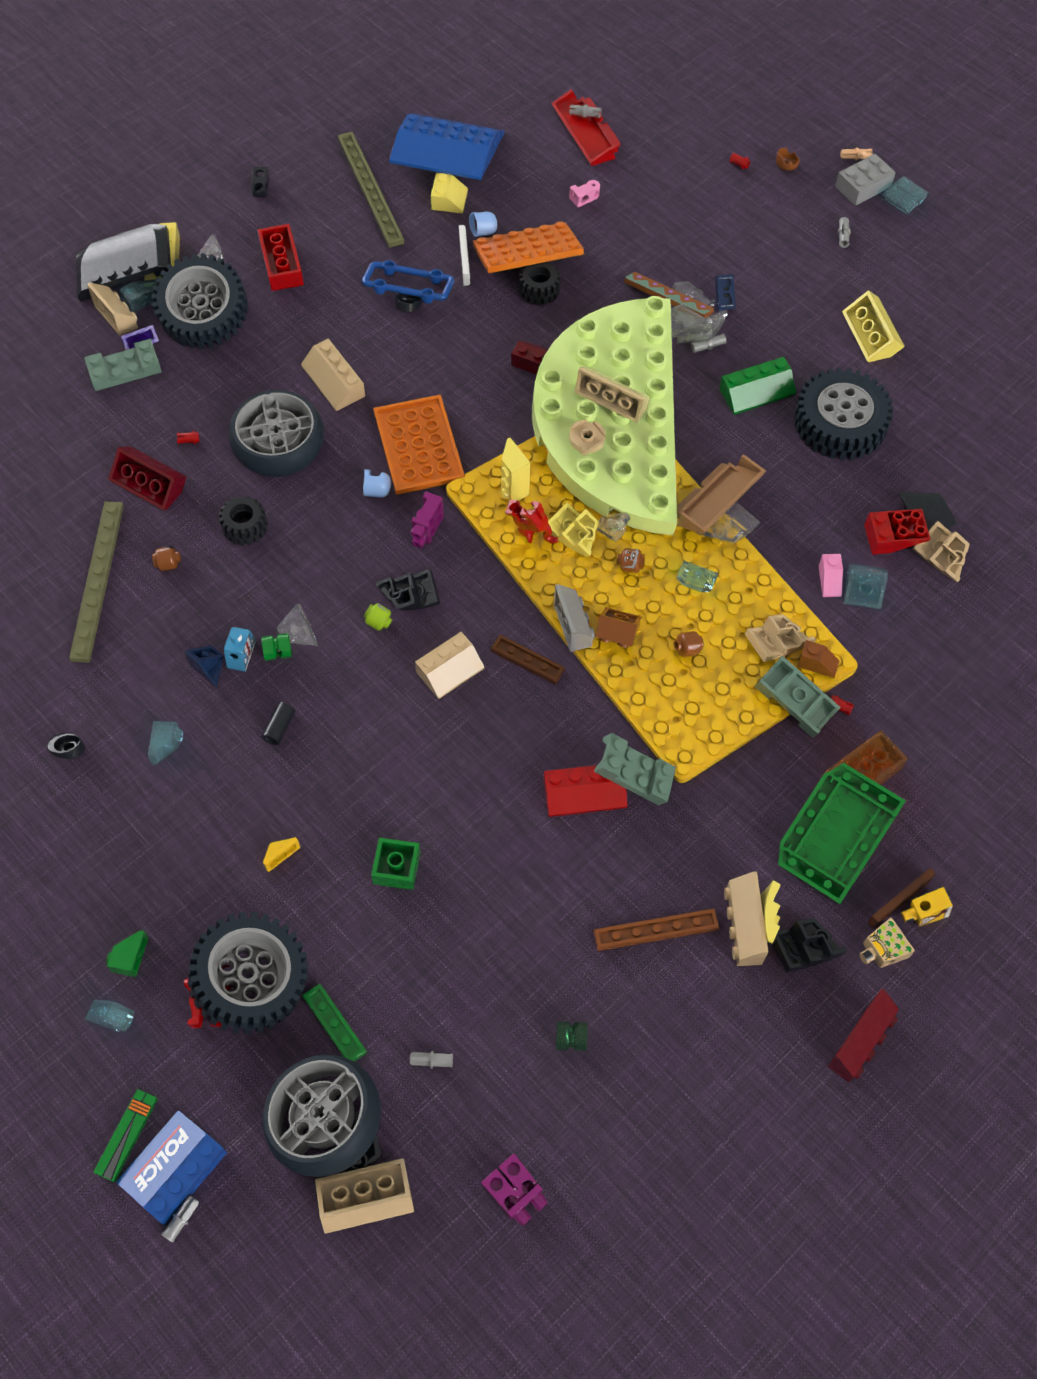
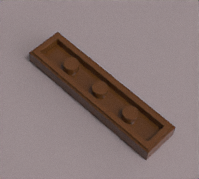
M501 634L490 648V651L554 685L557 684L565 671V667Z
M929 868L872 915L868 924L875 928L926 886L935 876V872Z

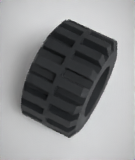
M550 262L524 266L519 274V293H521V297L526 302L529 301L530 304L547 305L548 302L552 303L553 299L556 300L560 293V271Z
M238 496L239 498L237 499L235 497L231 498V501L225 502V506H222L221 512H219V521L224 536L227 537L228 541H233V544L237 545L240 543L241 546H244L246 543L251 545L253 541L258 542L259 537L263 538L268 526L262 504L257 502L255 498L251 499L250 496L245 498ZM250 518L245 523H236L240 519Z

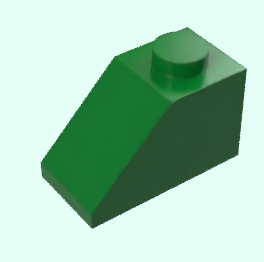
M140 930L113 946L112 952H109L106 959L107 967L112 973L136 977L149 939L145 931Z

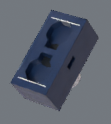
M734 274L717 275L715 277L717 311L733 310L736 308Z

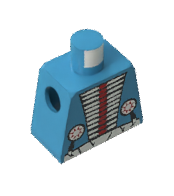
M237 627L231 628L224 647L227 668L246 672L256 643L250 630Z

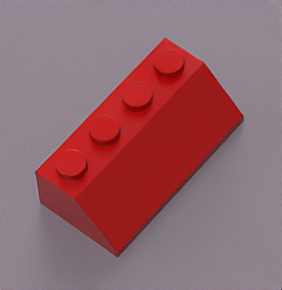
M597 765L544 771V788L549 817L627 808V790L595 773L594 770Z

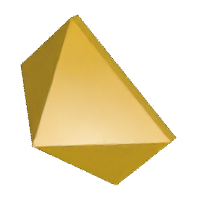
M296 837L269 844L263 861L267 872H270L301 848Z

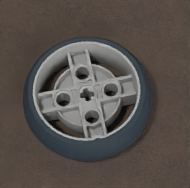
M285 390L264 391L248 398L235 411L229 426V442L236 458L249 470L269 477L291 475L307 467L318 455L324 439V426L317 409L301 395Z
M317 1055L295 1063L276 1080L265 1101L263 1132L269 1149L283 1166L305 1176H328L349 1168L367 1152L376 1137L381 1116L378 1090L370 1075L360 1065L345 1057ZM339 1076L334 1082L318 1081L311 1083L319 1078ZM341 1094L340 1099L337 1100V1101H334L335 1098H336L338 1095ZM361 1095L360 1114L352 1130L355 1116L353 1102ZM311 1097V1100L305 1104L306 1099ZM292 1102L289 1110L290 1128L284 1133L286 1112ZM340 1125L339 1129L336 1132L332 1133L333 1129L336 1126ZM309 1128V1131L305 1135H302L304 1130ZM337 1145L334 1149L323 1154L303 1155L310 1147L325 1149Z

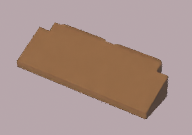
M744 454L741 456L737 466L730 462L728 464L721 463L702 481V489L695 488L677 505V518L679 519L677 525L704 534L765 474L766 470Z

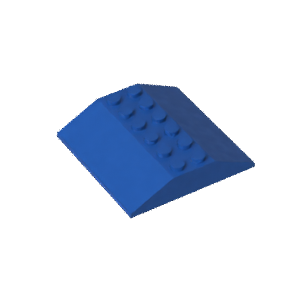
M407 114L398 129L389 163L481 180L505 130L421 114Z

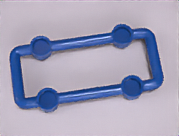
M391 260L371 262L362 278V284L373 288L376 294H383L385 291L421 297L426 304L432 303L433 300H446L455 281L451 275L443 274L438 269L425 271L396 265ZM379 268L383 269L386 275L400 272L430 278L431 282L436 285L440 284L441 281H447L443 293L438 294L434 293V290L430 288L417 290L386 284V281L383 279H376L374 281L369 279L374 269Z

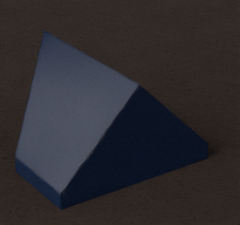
M211 645L186 650L185 654L190 666L217 688L224 655Z

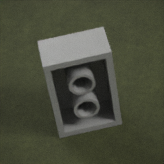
M873 154L840 171L835 187L856 206L892 187L896 172L880 157Z

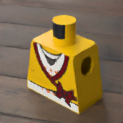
M942 887L913 899L910 909L902 911L901 915L906 924L916 920L917 925L922 926L949 917L953 905L945 888Z

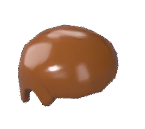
M786 147L780 148L777 151L776 164L780 169L791 171L798 167L800 159L795 152L789 153Z

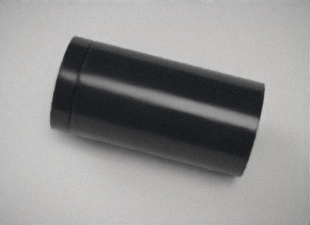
M279 702L261 738L269 744L279 745L295 713V709L286 703Z

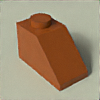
M806 640L797 667L834 678L839 660L826 646Z

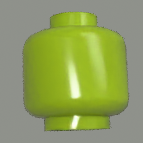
M380 603L371 604L363 616L365 617V623L377 631L382 630L383 627L387 629L393 620L390 618L391 611Z

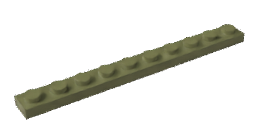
M353 132L338 135V141L388 247L391 248L404 244V238Z
M104 502L69 659L71 662L90 663L124 509L122 502Z

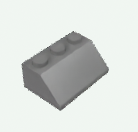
M559 584L555 585L554 607L570 652L592 647L595 634L593 628H589L587 612L583 611L582 597H578L577 591Z

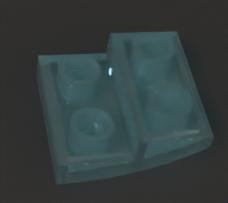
M903 176L883 194V198L908 215L916 205H920L929 195V192Z

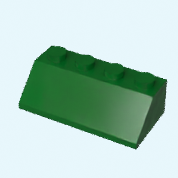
M784 357L724 375L721 378L719 388L734 415L796 395L792 370Z

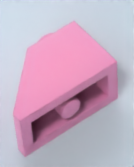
M822 554L818 566L823 597H841L843 581L841 554Z

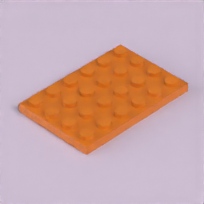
M556 222L553 225H541L538 228H526L523 231H510L508 234H495L493 237H480L477 240H473V247L488 274L584 254L582 245L566 222Z
M441 394L373 408L396 495L446 485L457 478L465 477Z

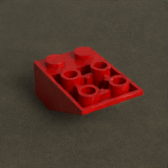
M922 509L869 512L864 523L872 555L893 553L931 539Z

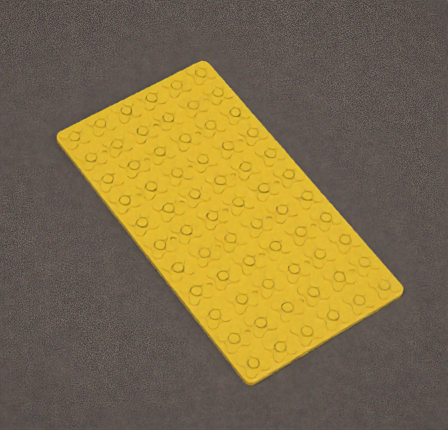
M535 436L517 445L530 462L529 495L518 501L526 510L534 509L531 505L532 501L540 502L548 521L567 502L579 514L587 509L599 521L595 531V540L591 548L592 553L589 557L577 553L559 540L555 544L547 542L543 538L544 531L535 532L532 543H529L526 537L519 533L518 526L515 525L512 516H508L505 513L509 501L504 499L500 492V469L502 468L503 454L466 473L465 477L453 480L446 487L449 499L567 646L568 644L554 607L555 585L559 584L577 591L578 597H582L583 611L587 612L589 628H593L595 635L600 615L605 607L642 617L632 647H621L617 645L618 643L612 641L609 643L602 642L598 637H595L592 641V647L572 652L658 759H662L676 767L674 779L677 782H688L791 715L772 697L768 699L755 687L780 658L763 662L745 635L747 629L762 627L769 616L783 614L794 624L801 627L800 631L809 638L813 636L816 639L815 643L826 646L839 660L834 678L797 667L803 649L784 656L824 693L852 676L857 669V662L725 514L704 534L676 525L674 535L652 533L627 526L629 515L612 509L606 517L575 497L549 468L547 464L548 451L545 445L538 446ZM675 459L676 502L678 505L695 488H702ZM623 549H640L642 554L645 555L644 568L640 569L638 573L623 572L620 565H617V556L622 553ZM682 632H697L704 641L701 652L696 656H680L674 649V641L677 635Z

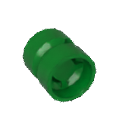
M289 633L278 634L276 638L272 635L261 637L265 661L275 660L277 656L281 659L292 657Z

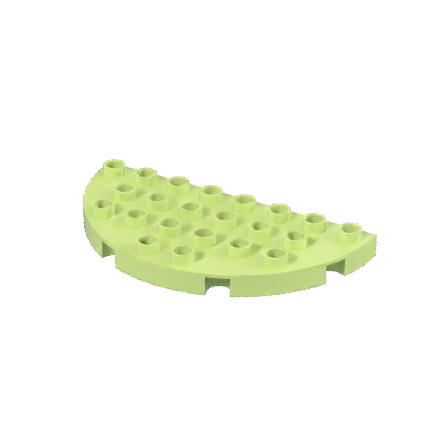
M651 296L647 299L630 300L603 307L579 319L562 332L546 352L538 369L532 401V424L538 446L545 445L548 451L547 464L549 468L575 497L606 517L612 509L629 515L627 526L666 535H674L677 525L671 300ZM588 367L650 397L647 409L638 423L575 393L579 368ZM580 420L599 423L605 430L603 447L597 452L589 453L588 455L580 454L569 442V433L574 423ZM586 434L584 435L585 438H590V437H591L590 435H588V436H587Z

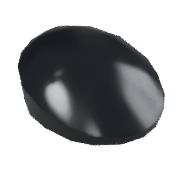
M398 293L395 298V306L398 310L408 313L417 310L423 300L421 297Z
M72 733L57 734L48 741L47 745L52 755L63 759L76 758L85 750V744L82 739Z

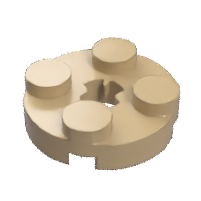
M580 420L572 425L569 433V442L580 454L588 455L589 453L597 452L603 447L605 430L595 421L591 423L587 422V420ZM585 434H586L587 436L590 435L591 437H590V438H585L584 435H585Z

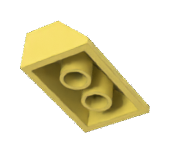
M508 438L502 456V468L500 469V492L502 497L508 501L520 500L529 495L530 462L513 440Z

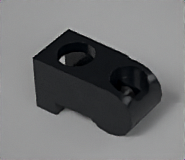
M253 167V197H267L270 179L267 167ZM257 172H263L264 176L257 175Z

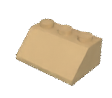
M94 283L87 284L95 308L120 337L138 329L137 316L133 311H129L124 301L121 302L116 291L113 292L108 286Z
M462 632L415 661L416 673L438 699L484 669V665L473 644Z

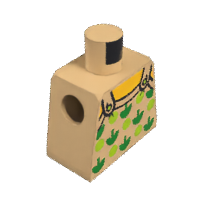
M891 917L866 938L863 943L866 950L859 955L864 964L874 960L878 967L882 968L909 958L915 950Z

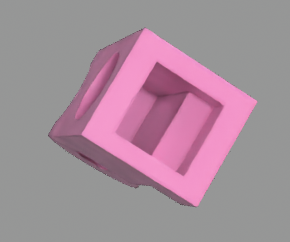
M590 180L587 184L580 187L576 185L571 186L570 200L577 207H580L599 197L600 183L596 180Z

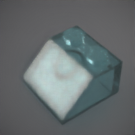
M849 563L845 583L844 604L881 609L889 574L887 569Z

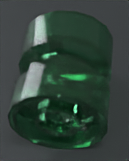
M557 1021L556 1050H569L570 1047H573L574 1051H587V1023L575 1022L574 1025H571L569 1022Z

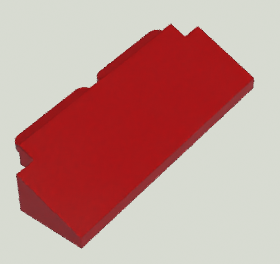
M571 89L551 103L591 166L616 159L614 153L618 152L617 148L620 147L621 143L607 123L601 124L604 119L602 114L600 118L590 116L584 118L581 115H570L569 109H572L570 108L571 104L596 107L591 98L585 99L582 97L577 100Z

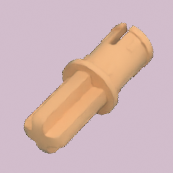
M856 147L855 149H842L840 157L857 161L858 159H865L871 156L873 152L871 148L859 149Z

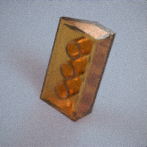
M880 730L826 770L822 776L840 766V764L845 763L882 785L903 769L908 758Z

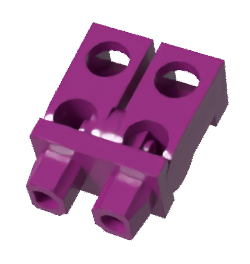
M425 492L423 495L424 506L418 510L416 517L413 516L411 520V536L414 538L412 545L420 549L423 548L425 543H431L432 537L444 517L442 497L429 492Z
M512 1154L499 1166L498 1170L495 1169L481 1182L483 1189L496 1201L510 1220L514 1218L522 1227L532 1218L524 1209L529 1203L538 1212L547 1205V1201L542 1194L543 1189L537 1184L515 1154Z

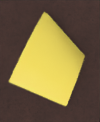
M567 502L548 521L552 528V535L577 553L589 557L592 553L591 548L595 540V531L599 521L587 509L579 514Z
M774 880L760 894L766 939L770 943H773L780 928L777 925L780 917L776 915L780 905L773 900L781 884Z

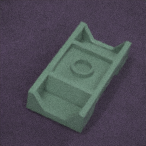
M151 339L134 343L136 348L102 357L101 353L84 357L95 391L161 373V367Z
M783 656L755 685L768 699L772 697L800 722L798 726L812 738L821 731V728L841 708Z
M613 733L603 737L602 741L606 744L604 756L594 772L658 806L668 802L676 767L662 759L655 761L627 746L628 741Z

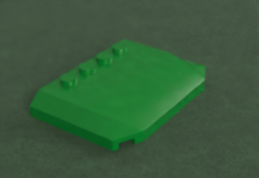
M845 763L840 764V766L822 776L781 840L778 865L838 904H841L906 800Z

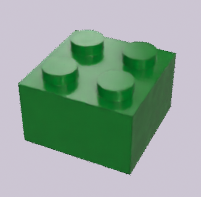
M379 838L371 875L373 884L414 890L421 853L420 844Z

